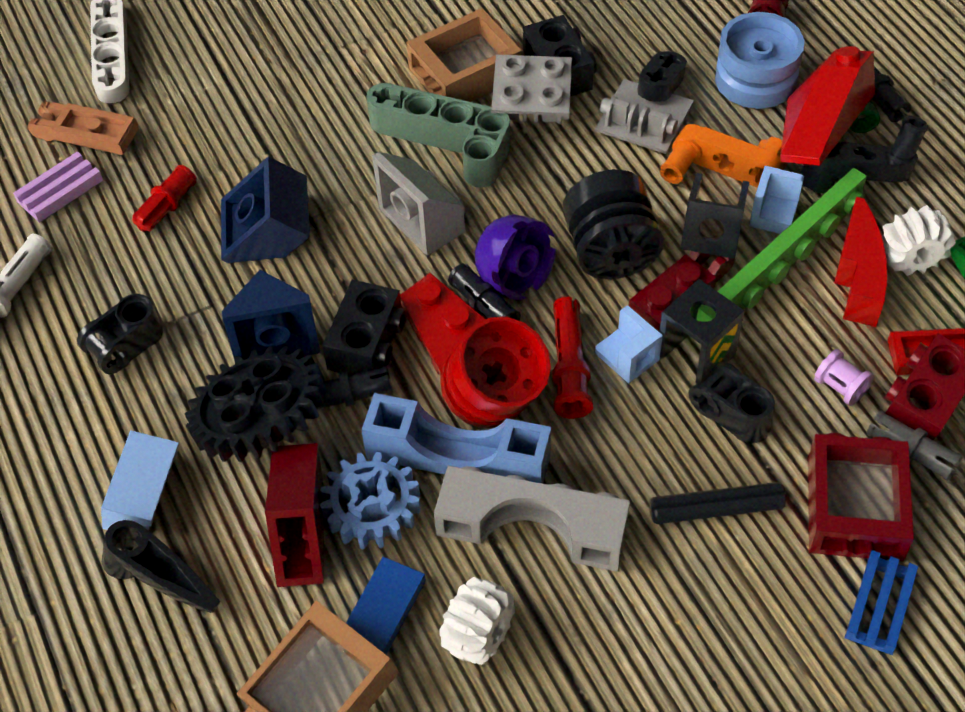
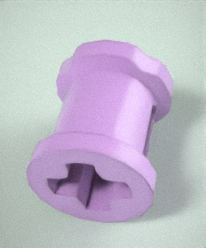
M835 349L822 361L815 373L814 380L819 384L826 383L844 396V403L852 406L869 389L873 382L874 374L870 371L862 372L844 359V353L841 350Z

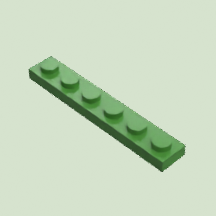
M855 168L850 170L717 292L743 310L746 307L749 309L753 308L762 298L764 291L772 283L775 285L779 284L786 277L791 265L798 259L801 261L805 260L813 251L818 240L823 236L826 238L830 237L839 226L841 219L848 213L851 215L856 197L865 199V194L862 192L867 176ZM702 305L698 308L697 321L708 322L715 318L716 313L711 307Z

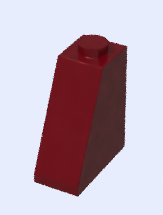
M318 443L279 446L278 451H272L265 516L277 587L324 584V526L320 506L323 503L320 492L321 487H323Z

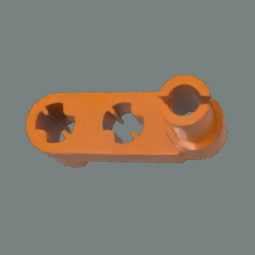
M687 124L674 140L672 152L660 167V175L669 183L679 184L682 182L691 164L694 163L741 182L749 181V185L758 188L764 166L784 170L788 163L781 162L782 140L779 138L770 137L761 140L759 145L756 146L708 127Z

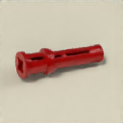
M568 296L558 298L553 303L558 360L552 370V381L557 385L558 393L554 400V411L563 418L578 419L585 417L593 410V399L588 394L587 386L591 379V369L584 362L580 302L575 299L572 308V297Z

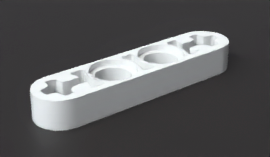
M93 0L90 5L92 83L97 98L101 102L117 103L125 99L130 90L127 16L122 0ZM107 11H110L111 17H105ZM117 32V34L113 37H101L105 33ZM111 56L119 57L114 62H102V60ZM114 77L113 85L109 86L108 78Z

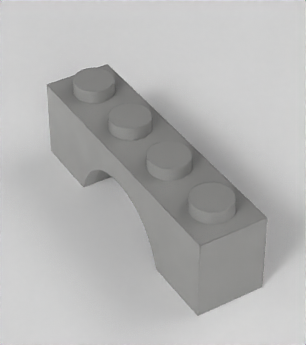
M447 466L434 510L436 536L482 544L491 532L504 524L522 520L534 521L550 527L561 536L568 547L572 563L618 572L628 523L630 500L620 499L618 496L607 492L594 494L578 491L565 484L547 485L531 482L518 475H508L505 477L484 473L482 470L471 466L462 468Z

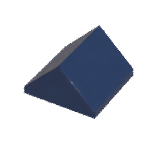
M259 270L221 311L234 360L235 356L238 355L243 360L248 359L251 351L256 349L259 355H263L269 346H273L276 354L284 346H288L291 353L301 349L304 356L321 353L309 295L262 270Z

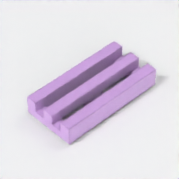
M77 151L13 194L16 201L40 223L102 182L103 178L100 171L96 167L93 169L91 163L87 159L83 160L82 155Z

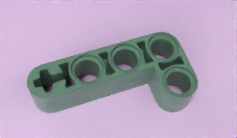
M390 83L376 84L367 91L369 122L375 132L462 153L464 179L471 186L483 188L490 186L497 180L510 151V118L507 113H491L490 106Z

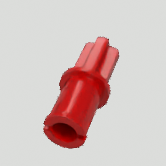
M178 165L160 186H154L150 191L151 196L132 217V222L142 232L152 231L169 211H176L179 206L178 201L197 183L195 174L186 166Z

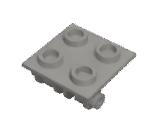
M496 55L491 113H507L510 120L519 121V114H523V122H527V114H533L534 123H538L539 115H542L543 122H557V124H561V120H569L572 57Z
M623 79L615 95L611 99H603L600 106V112L603 115L595 127V131L667 154L694 100L672 94L665 101H649L638 95V83Z

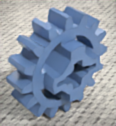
M376 452L372 461H366L362 453H357L356 464L351 465L344 459L340 461L342 472L338 474L329 471L327 474L329 486H324L320 489L323 501L320 504L323 519H327L331 534L340 531L342 543L344 544L349 543L354 537L358 538L360 549H365L369 540H375L378 547L383 548L385 545L384 537L388 535L397 541L401 540L400 527L404 526L412 529L415 525L413 514L420 513L421 510L420 499L418 498L420 496L418 481H413L412 469L405 467L400 470L399 459L395 456L387 463L382 462L381 452ZM394 486L401 494L400 501L396 500L395 493L392 491ZM342 498L346 500L348 506L346 514L340 507Z

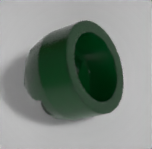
M871 101L867 103L866 107L859 114V116L864 115V118L858 119L857 117L850 126V129L855 133H867L878 126L880 115L876 106Z

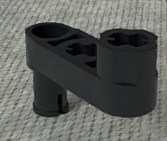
M906 116L902 121V126L894 145L889 147L838 142L820 166L803 164L800 172L804 176L802 186L817 193H826L834 186L837 177L843 178L853 168L867 176L866 180L906 182L909 180L918 160L916 152L929 126L921 118Z

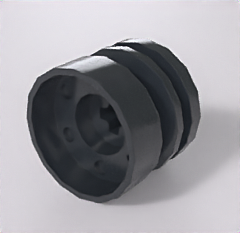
M612 169L600 171L581 179L569 189L563 200V214L568 230L573 237V246L577 252L578 263L586 274L597 279L612 280L624 278L644 270L657 259L663 250L664 238L658 227L657 218L652 211V204L646 187L639 176L626 170Z

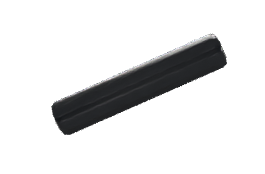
M773 482L657 496L650 499L649 510L651 519L655 524L778 510L785 507L786 492L782 483Z

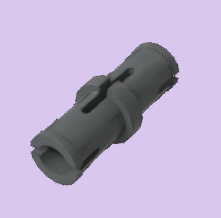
M883 410L874 417V420L890 430L887 432L871 423L867 431L869 437H887L896 441H907L909 443L910 463L915 460L947 481L955 474L956 471L939 460L944 459L959 467L963 459L962 454L956 453L928 438L927 431L921 428L914 430L887 415Z

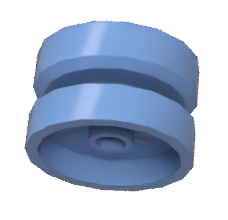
M752 12L741 14L730 20L721 32L715 83L719 92L729 101L747 108L763 109L775 107L787 101L788 97L796 89L799 67L804 51L805 39L800 29L789 19L774 13Z

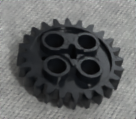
M269 346L263 355H259L256 349L251 351L248 359L243 360L239 355L235 356V365L231 367L221 364L219 367L222 373L218 376L207 375L206 379L209 385L195 388L199 397L188 400L187 403L191 410L185 413V417L189 422L186 424V428L199 450H205L210 458L218 454L221 460L226 462L234 454L238 462H242L248 452H253L256 459H259L264 448L269 447L273 452H277L279 449L278 442L284 439L287 442L293 443L295 440L292 433L295 430L307 431L309 429L305 420L319 417L316 407L325 405L326 401L322 394L327 392V387L318 364L314 362L310 354L304 356L301 349L291 353L288 346H284L276 354L273 346Z

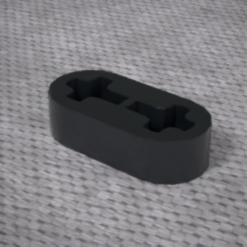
M662 51L655 54L640 73L637 88L638 95L653 102L669 99L684 79L687 64L686 58L681 54L671 51Z

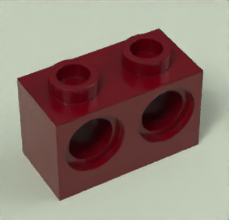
M937 333L929 347L920 342L906 364L913 369L907 380L898 376L884 397L891 402L886 411L887 415L914 430L921 428L927 431V437L933 441L941 432L965 394V349ZM933 365L943 367L948 375L938 373ZM910 398H917L923 401L927 410L917 408Z

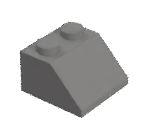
M377 152L372 155L379 210L423 253L428 256L465 232L464 214L466 210L462 200L455 193L450 194L439 183L433 172L430 170L425 171L413 159L383 152Z

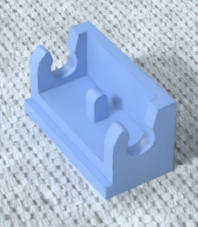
M130 430L101 507L103 529L108 530L112 524L118 521L130 520L141 524L149 530V526H152L171 466L177 455L179 442Z

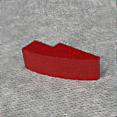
M856 197L834 284L850 287L843 319L876 327L885 302L887 258L882 235L872 211L864 198Z

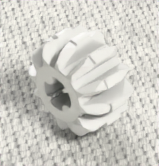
M928 205L923 206L918 211L910 207L906 214L902 216L895 214V221L883 226L884 234L882 239L886 258L894 271H903L906 276L913 274L916 270L924 274L926 269L931 266L939 267L940 259L951 256L950 248L956 242L946 216L942 215L940 210L933 211Z
M476 577L468 580L466 585L463 584L459 587L455 598L450 600L447 612L443 614L444 623L440 628L441 647L447 649L451 655L462 661L466 660L474 664H484L490 657L496 654L500 643L505 641L506 632L511 627L510 621L515 613L514 596L505 591L504 587L492 581Z

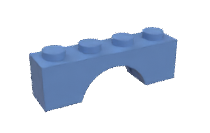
M377 393L373 395L361 430L366 459L372 460L376 452H381L382 462L387 463L395 456L399 459L400 466L440 474L446 473L447 466L458 468L471 466L482 470L484 473L505 477L508 475H518L526 478L528 481L544 484L551 456L550 426L506 418L502 424L489 430H465L447 425L435 419L423 409L418 401Z

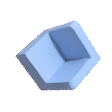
M764 166L755 194L749 226L778 234L787 229L793 223L797 211L804 176L799 173Z
M625 306L620 310L618 329L595 346V354L629 384L660 360L663 335L633 309Z

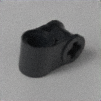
M131 294L122 298L118 304L96 320L87 323L78 334L77 346L83 352L91 353L98 360V367L105 374H114L126 367L131 360L147 348L156 344L163 334V326L150 298L143 294ZM95 333H99V339L95 336Z
M723 361L718 362L713 367L710 377L702 384H695L689 389L688 396L695 409L703 416L714 420L737 439L753 444L761 442L768 437L774 412V397L767 389L743 375L732 364Z

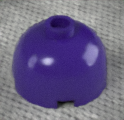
M511 214L495 219L485 228L475 250V266L480 278L494 286V289L500 295L513 300L525 299L526 297L522 296V294L532 285L536 291L539 290L551 273L556 256V249L550 247L549 235L554 237L553 231L546 223L531 217Z

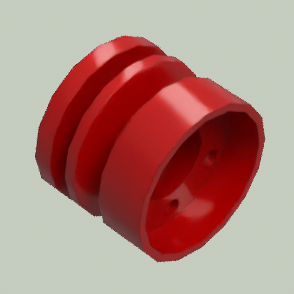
M510 317L488 318L474 325L444 362L440 377L442 396L451 412L467 424L480 428H494L502 424L506 418L514 420L525 407L529 406L539 396L548 383L551 370L548 349L540 335L526 323ZM487 376L491 378L490 384L486 382Z

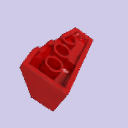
M854 46L836 49L793 91L787 100L780 154L781 162L817 166L822 164L875 95L874 51H860L858 47Z

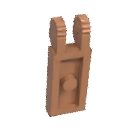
M49 101L42 102L38 108V113L43 119L34 117L27 125L29 133L40 140L44 139L51 142L54 139L124 155L139 129L137 119L131 116L70 103L65 105L55 102L50 103Z

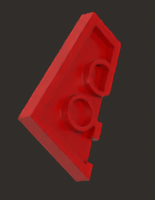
M431 273L400 294L402 308L407 311L406 317L419 341L423 342L429 353L434 369L441 376L444 362L474 325L486 319Z

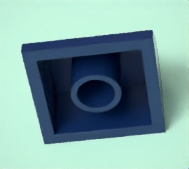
M268 156L221 199V260L227 263L284 258L295 248L303 245L310 237L307 176Z

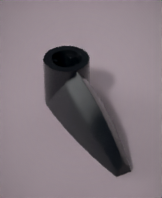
M122 520L112 524L106 531L101 562L103 569L108 575L124 580L135 576L143 583L177 601L209 613L215 612L220 601L211 589L178 555L141 524L135 521Z

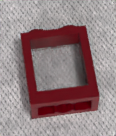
M841 433L814 435L808 455L809 553L869 558L871 550L881 553L880 558L889 560L891 556L904 562L914 540L909 443L907 441H896L887 437H848Z

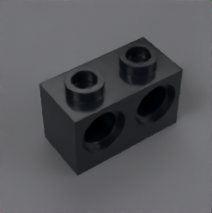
M564 15L523 27L524 56L572 57L570 97L593 90V74L597 72L596 59L591 51L587 52L582 44L579 31L576 27H571Z
M351 280L322 345L327 370L337 373L348 371L349 375L388 366L393 352L392 340L395 333L402 332L406 322L407 311L402 308L400 290Z

